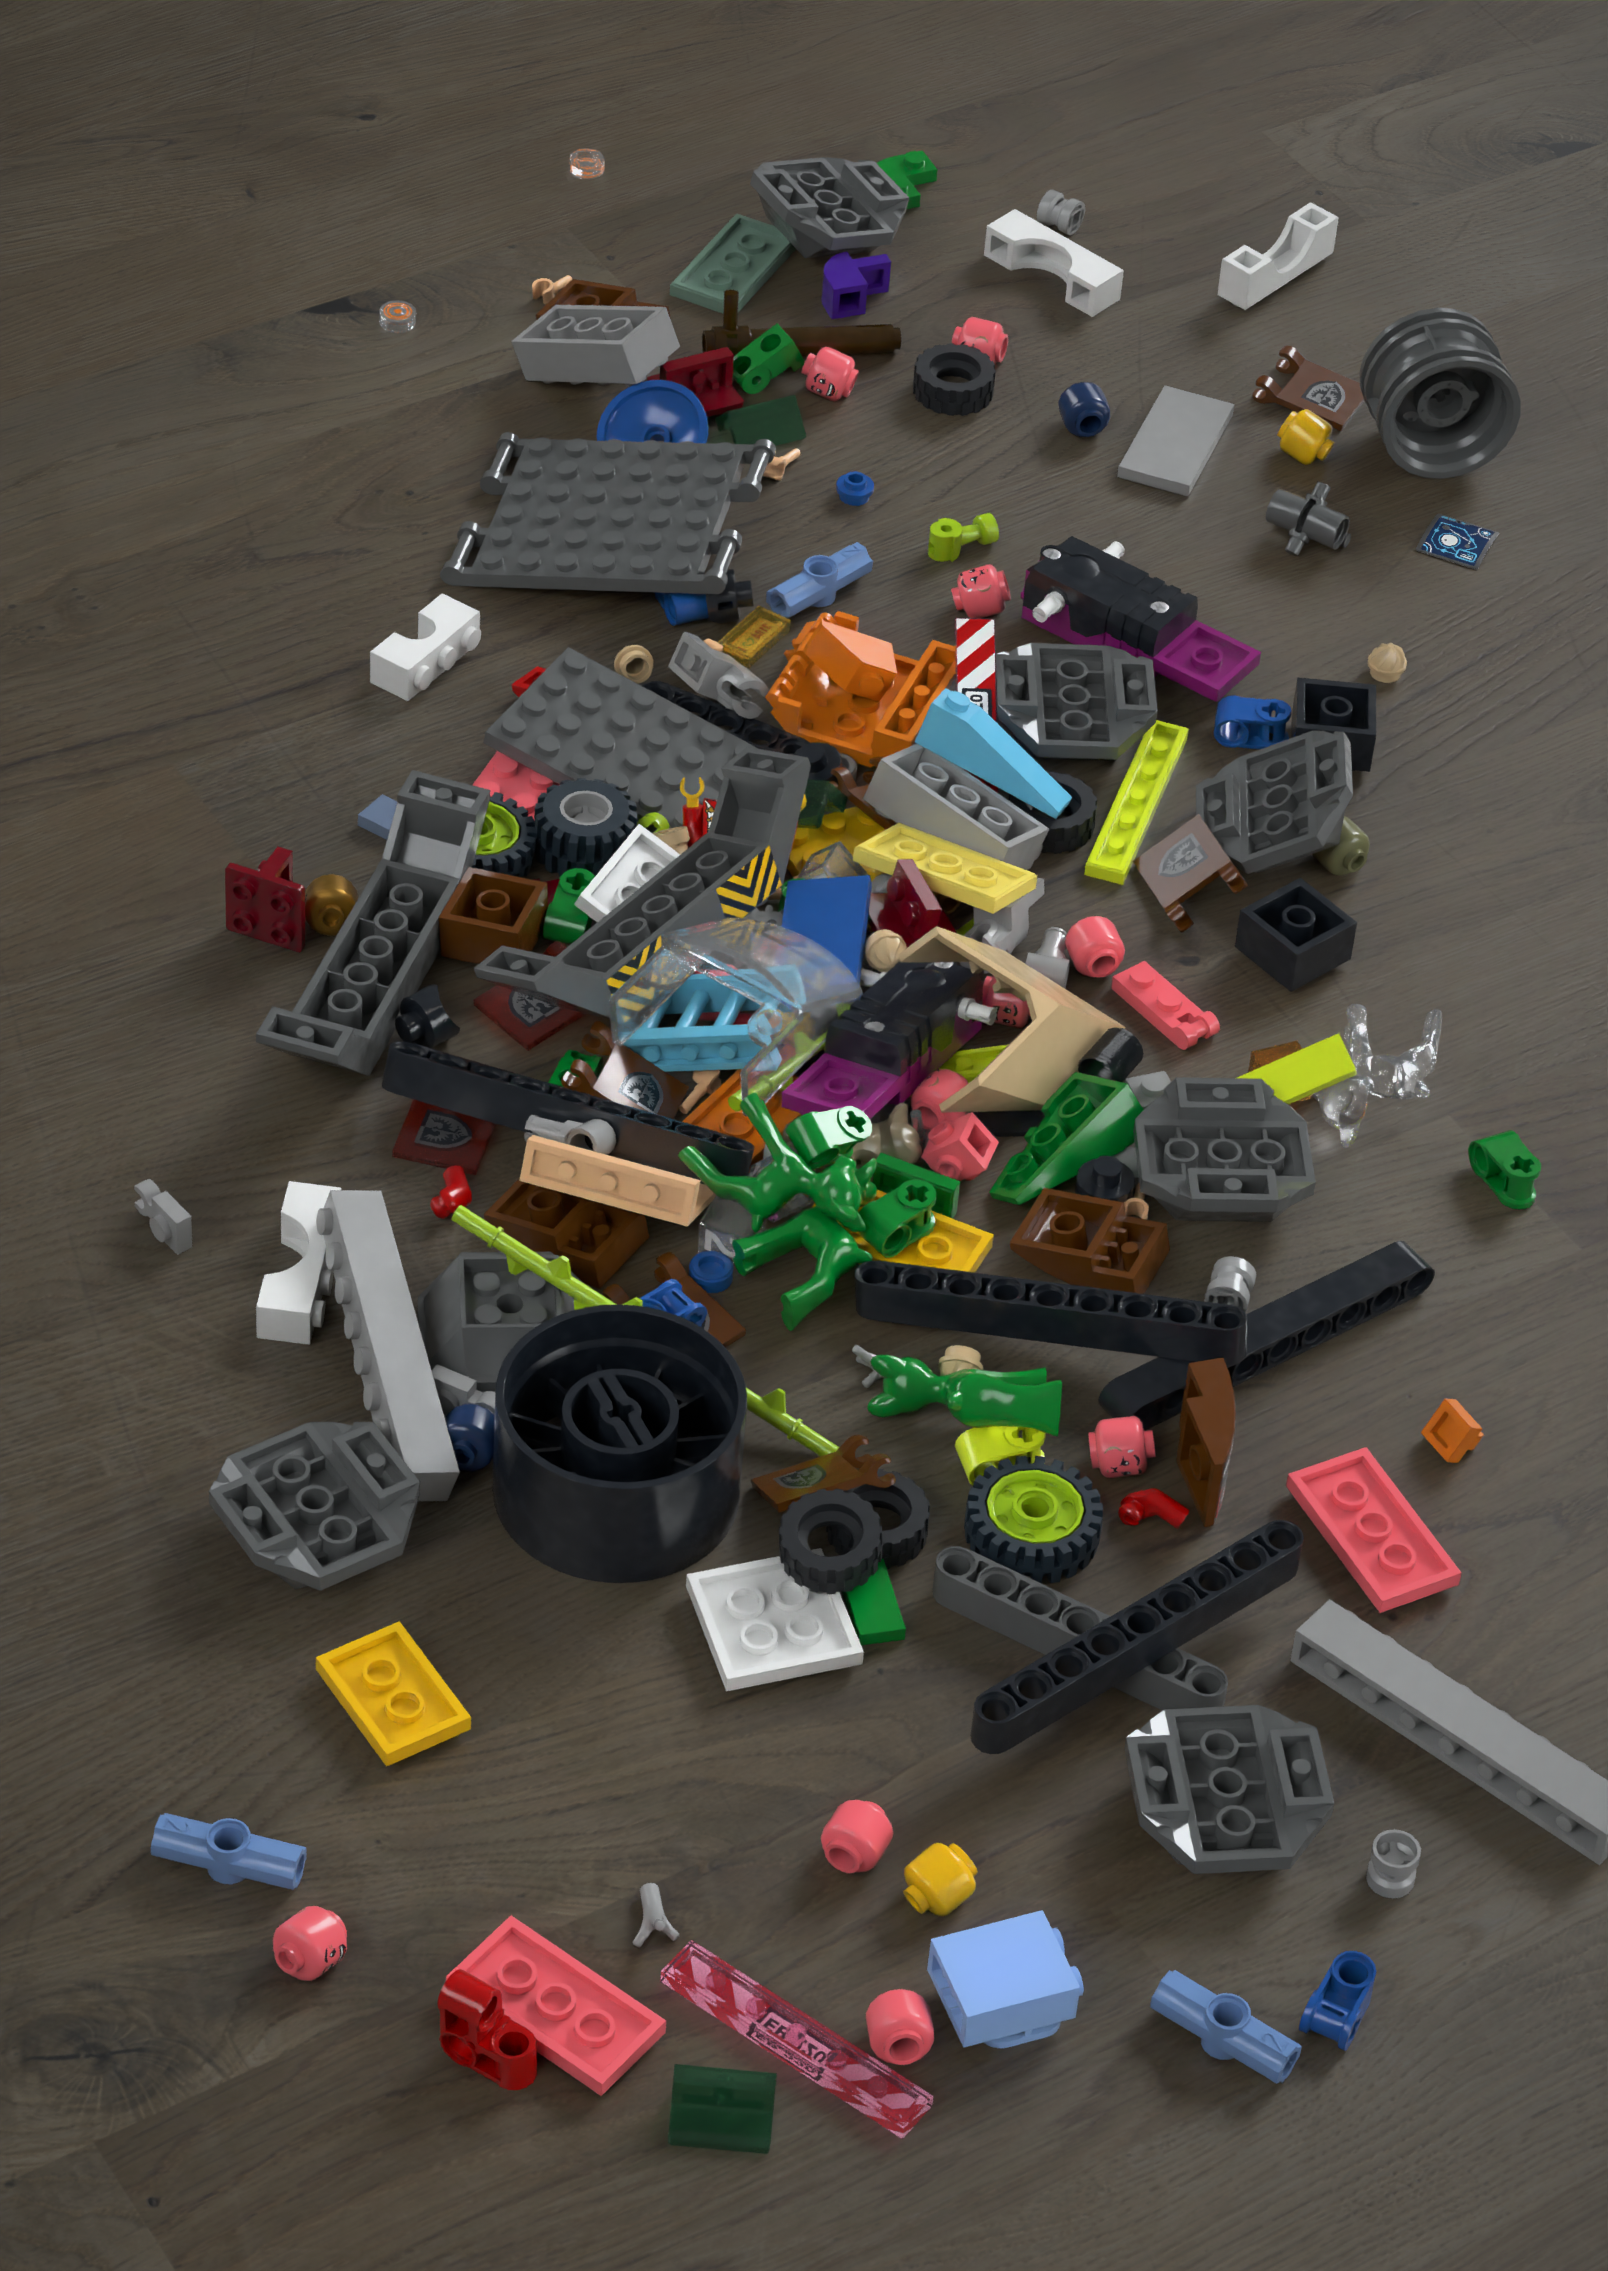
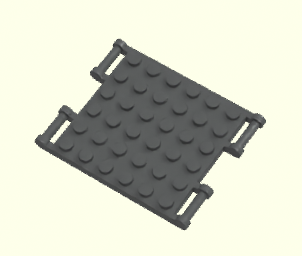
M505 432L498 439L496 444L497 453L490 469L484 472L480 480V487L485 493L503 495L490 527L481 528L472 521L462 523L457 533L458 543L451 559L443 565L440 577L446 584L452 586L720 594L724 591L728 582L726 573L732 557L739 551L742 544V536L736 530L726 529L719 535L731 502H754L759 498L762 491L760 482L767 464L772 462L775 456V444L768 439H759L754 445L731 444L728 442L708 444L691 441L669 443L654 440L631 442L617 439L593 441L580 438L554 440L544 437L519 439L517 435ZM511 457L519 458L512 476H503ZM745 464H751L747 476L739 483ZM472 547H481L473 566L464 567ZM711 554H717L712 569L704 574Z

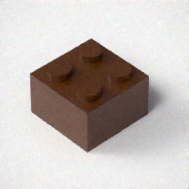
M468 867L439 916L441 956L480 964L502 945L532 952L543 933L548 909L547 883Z

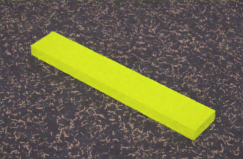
M1156 720V723L1143 735L1086 862L1084 875L1124 885L1186 744L1188 728Z

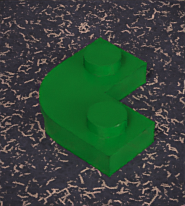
M923 150L910 151L906 154L888 157L877 162L879 167L909 197L907 209L920 207L921 195L914 187L915 185L937 181L938 169Z

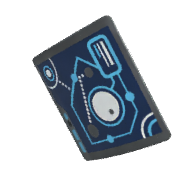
M1437 514L1423 534L1416 550L1476 570L1479 568L1493 541L1499 535V532L1446 515Z

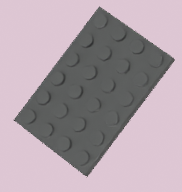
M569 647L486 730L483 742L558 784L568 779L576 781L577 778H586V780L592 781L594 779L604 780L603 783L605 784L613 783L619 786V791H626L630 795V800L635 802L637 806L636 812L638 813L637 822L646 814L656 812L667 819L670 825L669 828L683 826V805L687 804L686 797L680 792V782L684 777L685 790L691 795L698 793L700 789L699 777L704 781L705 789L699 797V804L703 805L704 798L717 800L724 778L721 768L746 747L757 748ZM653 824L647 828L651 833L657 830Z

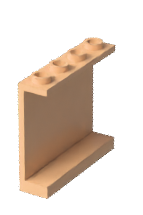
M535 1135L527 1139L519 1180L687 1227L717 1197L706 1185L700 1183L701 1180Z

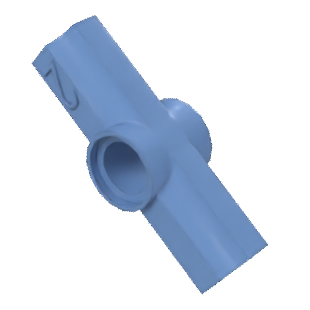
M858 542L841 549L829 557L814 555L805 560L801 573L767 591L766 602L770 606L772 614L781 621L792 617L809 606L826 607L835 601L837 590L871 572L873 560L869 557L867 548Z
M168 1813L160 1814L151 1843L152 1856L205 1868L208 1870L209 1875L219 1883L234 1884L246 1878L291 1890L297 1888L300 1883L307 1855L306 1847L251 1834L249 1827L237 1819L226 1818L209 1824Z
M1169 1970L1151 1998L1150 2008L1200 2037L1204 2051L1211 2057L1220 2060L1235 2058L1276 2084L1284 2082L1300 2057L1302 2046L1251 2016V2009L1243 1998L1232 1993L1216 1995L1176 1970L1173 1972Z

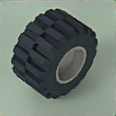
M577 778L576 781L568 779L561 781L559 786L552 785L548 787L547 793H541L538 797V803L535 804L534 827L537 831L535 853L538 862L545 864V869L550 873H559V877L567 870L574 868L586 869L596 876L637 827V806L634 801L630 800V795L626 791H619V786L613 783L605 784L603 783L604 780L594 779L592 781L586 780V778Z

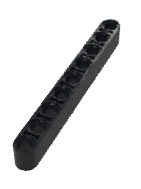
M400 1041L393 1042L389 1046L382 1087L391 1093L530 1133L532 1131L525 1129V1125L531 1115H537L541 1118L565 1123L567 1120L586 1123L592 1119H601L606 1121L616 1134V1144L609 1156L700 1180L678 1157L682 1149L693 1146L722 1174L726 1176L749 1175L755 1147L746 1140L414 1043ZM585 1135L587 1146L593 1150L591 1139Z
M1397 1241L1248 1313L1246 1356L1244 1360L1237 1364L1226 1365L1231 1377L1232 1386L1235 1387L1416 1298L1429 1288L1435 1277V1270L1405 1241ZM1157 1357L1111 1380L1101 1391L1098 1403L1112 1418L1138 1417L1145 1431L1181 1413L1188 1365L1195 1361Z
M867 1261L860 1264L855 1270L856 1311L863 1318L870 1320L1195 1362L1224 1358L1226 1365L1237 1364L1244 1360L1246 1356L1247 1314L1241 1308L1233 1305L887 1261Z
M1286 1520L1269 1522L984 1691L976 1698L974 1703L970 1734L971 1742L975 1748L983 1753L1000 1754L1006 1752L1290 1581L1296 1576L1304 1540L1303 1532L1297 1525Z

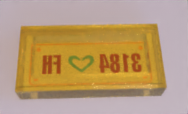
M758 606L717 643L723 645L722 653L730 655L738 663L749 669L790 632L791 620Z

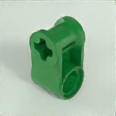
M574 868L562 874L553 901L547 909L543 928V938L545 940L572 944L591 928L593 919L576 907L574 903L594 879L595 875L583 868Z
M845 1106L823 1112L813 1111L806 1113L791 1122L785 1129V1133L797 1154L805 1160L812 1170H815L825 1165L834 1164L841 1155L850 1158L853 1154V1147L871 1135L872 1124L868 1116L859 1108Z
M1508 1130L1470 1143L1468 1156L1473 1171L1484 1180L1503 1205L1520 1210L1527 1209L1534 1204L1536 1190L1533 1186L1535 1179L1540 1175L1541 1163L1522 1143L1516 1132Z
M915 1179L904 1182L898 1188L878 1200L869 1202L858 1212L865 1223L866 1230L857 1233L884 1257L891 1258L897 1255L905 1247L922 1237L928 1236L934 1230L935 1216L931 1212V1208L936 1202V1189L932 1184L924 1180Z

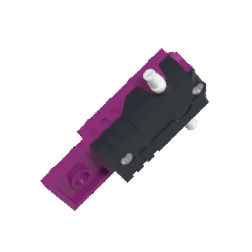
M1071 536L1057 546L1046 545L1042 547L1040 560L1026 570L1025 585L1021 592V599L1023 600L1021 618L1075 645L1112 646L1124 650L1136 658L1142 656L1153 660L1154 678L1161 674L1215 702H1218L1260 664V651L1196 620L1198 610L1196 596L1190 593L1183 594L1180 588L1173 585L1167 586L1165 581L1157 577L1151 578L1149 573L1120 560L1125 551L1121 543L1115 541L1108 548L1100 550Z
M899 961L888 972L883 971L881 973L862 968L860 985L869 989L861 996L860 1001L856 1000L849 1010L846 1009L840 1015L839 1020L835 1019L829 1025L825 1038V1054L782 1092V1107L804 1115L813 1111L823 1112L845 1106H853L859 1108L871 1119L886 1104L898 1105L904 1102L930 1073L938 1070L982 1028V1022L988 1025H993L995 1022L997 1009L982 1005L983 984L979 974H972L971 969L959 966L957 962Z

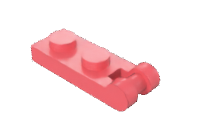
M1146 961L1113 976L1111 989L1178 1048L1186 1050L1197 1044L1198 1038L1203 1037L1207 1039L1219 1033V1021L1211 1011L1203 1012Z

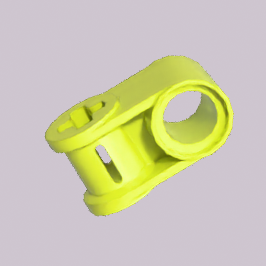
M974 1427L966 1430L957 1438L955 1448L968 1481L973 1486L974 1480L978 1475L983 1476L984 1470L991 1465L998 1469V1464L1001 1460L1008 1458L1012 1465H1015L1017 1456L1031 1457V1463H1034L1035 1456L1045 1457L1041 1446L1045 1441L1046 1433L1027 1427ZM1020 1430H1022V1438H1019Z

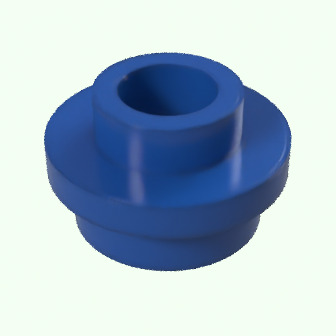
M853 471L838 478L836 490L842 502L852 506H859L868 502L869 497L874 492V482L865 474Z

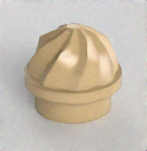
M1381 643L1379 647L1373 649L1368 657L1370 674L1377 681L1384 683L1395 682L1406 670L1407 660L1401 647L1393 643Z
M625 646L616 655L614 669L616 673L639 684L650 677L653 669V658L650 652L643 646Z
M887 929L879 930L867 939L865 957L872 968L880 972H888L900 961L899 954L907 946L900 935Z
M955 1345L948 1347L945 1350V1356L939 1359L938 1368L940 1376L963 1369L983 1370V1365L980 1363V1353L967 1346Z

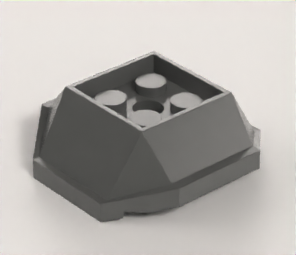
M821 157L765 162L753 171L750 185L758 192L766 217L804 258L834 256L846 251L849 254L872 252L881 245H891L909 202V197L875 161L871 160L851 162L841 158Z
M1029 643L1019 646L1009 653L1003 651L995 654L997 718L1014 734L1021 747L1032 758L1116 761L1156 723L1158 709L1153 660L1142 656L1136 658L1128 652L1112 646Z
M1310 731L1238 757L1223 767L1213 779L1207 778L1196 785V815L1199 814L1234 866L1247 874L1252 872L1260 873L1336 846L1340 842L1345 809L1353 797L1351 743L1344 732L1335 731L1332 734L1326 731Z
M1176 1077L1164 1089V1094L1151 1102L1135 1118L1133 1133L1140 1192L1154 1197L1175 1220L1271 1222L1291 1205L1314 1195L1316 1181L1307 1122L1291 1106L1274 1096V1090L1262 1079Z
M551 1251L536 1252L548 1261L559 1257ZM461 1252L418 1297V1324L431 1371L438 1364L476 1380V1390L496 1392L498 1373L510 1350L523 1336L538 1325L558 1315L573 1311L574 1298L529 1269L517 1275L511 1274L508 1269L506 1255L502 1252ZM571 1271V1275H572L573 1277H575L576 1279H578L579 1281H581V1280Z
M308 1422L229 1455L219 1472L217 1480L213 1482L209 1490V1504L254 1565L274 1572L295 1590L309 1586L321 1591L403 1555L420 1495V1481L374 1422H354L353 1426L337 1422Z
M1245 1705L1164 1709L1150 1719L1140 1730L1136 1729L1126 1737L1124 1751L1139 1826L1161 1844L1177 1864L1184 1865L1193 1874L1291 1869L1332 1816L1334 1799L1317 1727L1302 1721L1295 1723L1281 1713L1266 1707Z

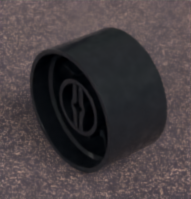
M618 1304L585 1307L558 1315L529 1331L515 1344L504 1359L496 1381L492 1491L497 1515L510 1537L525 1552L544 1565L573 1577L605 1583H634L666 1577L682 1571L706 1557L728 1534L736 1518L740 1502L747 1391L737 1362L722 1343L703 1328L680 1316L649 1307ZM557 1416L561 1420V1427L546 1423V1421ZM694 1429L701 1435L699 1437L687 1438L688 1431Z

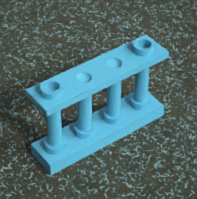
M793 970L675 975L661 987L657 994L647 999L649 1009L637 1029H613L611 1031L618 1042L664 1072L772 1068L777 1055L767 1030L779 1009H803L806 1002ZM758 1010L751 1024L733 1025L740 1011ZM720 1012L713 1026L695 1025L702 1013ZM682 1013L675 1027L657 1028L665 1014Z

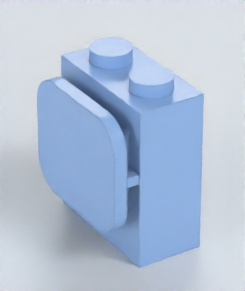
M1043 1910L931 1939L927 1971L963 2048L983 2042L993 2048H1008L1049 2037L1058 2031L1062 2021L1076 2018L1078 1999L1084 1992L1079 1970L1076 1966L1070 1967L1064 1955L1065 1948L1061 1933L1056 1927L1051 1928Z

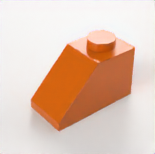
M821 620L804 647V654L844 691L880 702L897 675L892 643Z

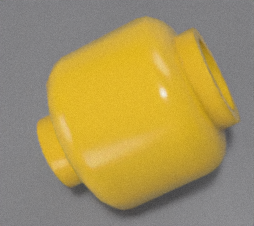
M1308 409L1302 410L1299 413L1292 411L1277 434L1281 438V450L1304 465L1311 464L1316 458L1323 461L1335 444V442L1330 440L1333 430L1332 425Z
M934 1843L905 1867L904 1878L908 1888L903 1893L908 1902L919 1913L923 1914L929 1910L937 1916H946L974 1893L976 1887L974 1876L978 1871L970 1857L958 1845L952 1843L947 1846L942 1843Z

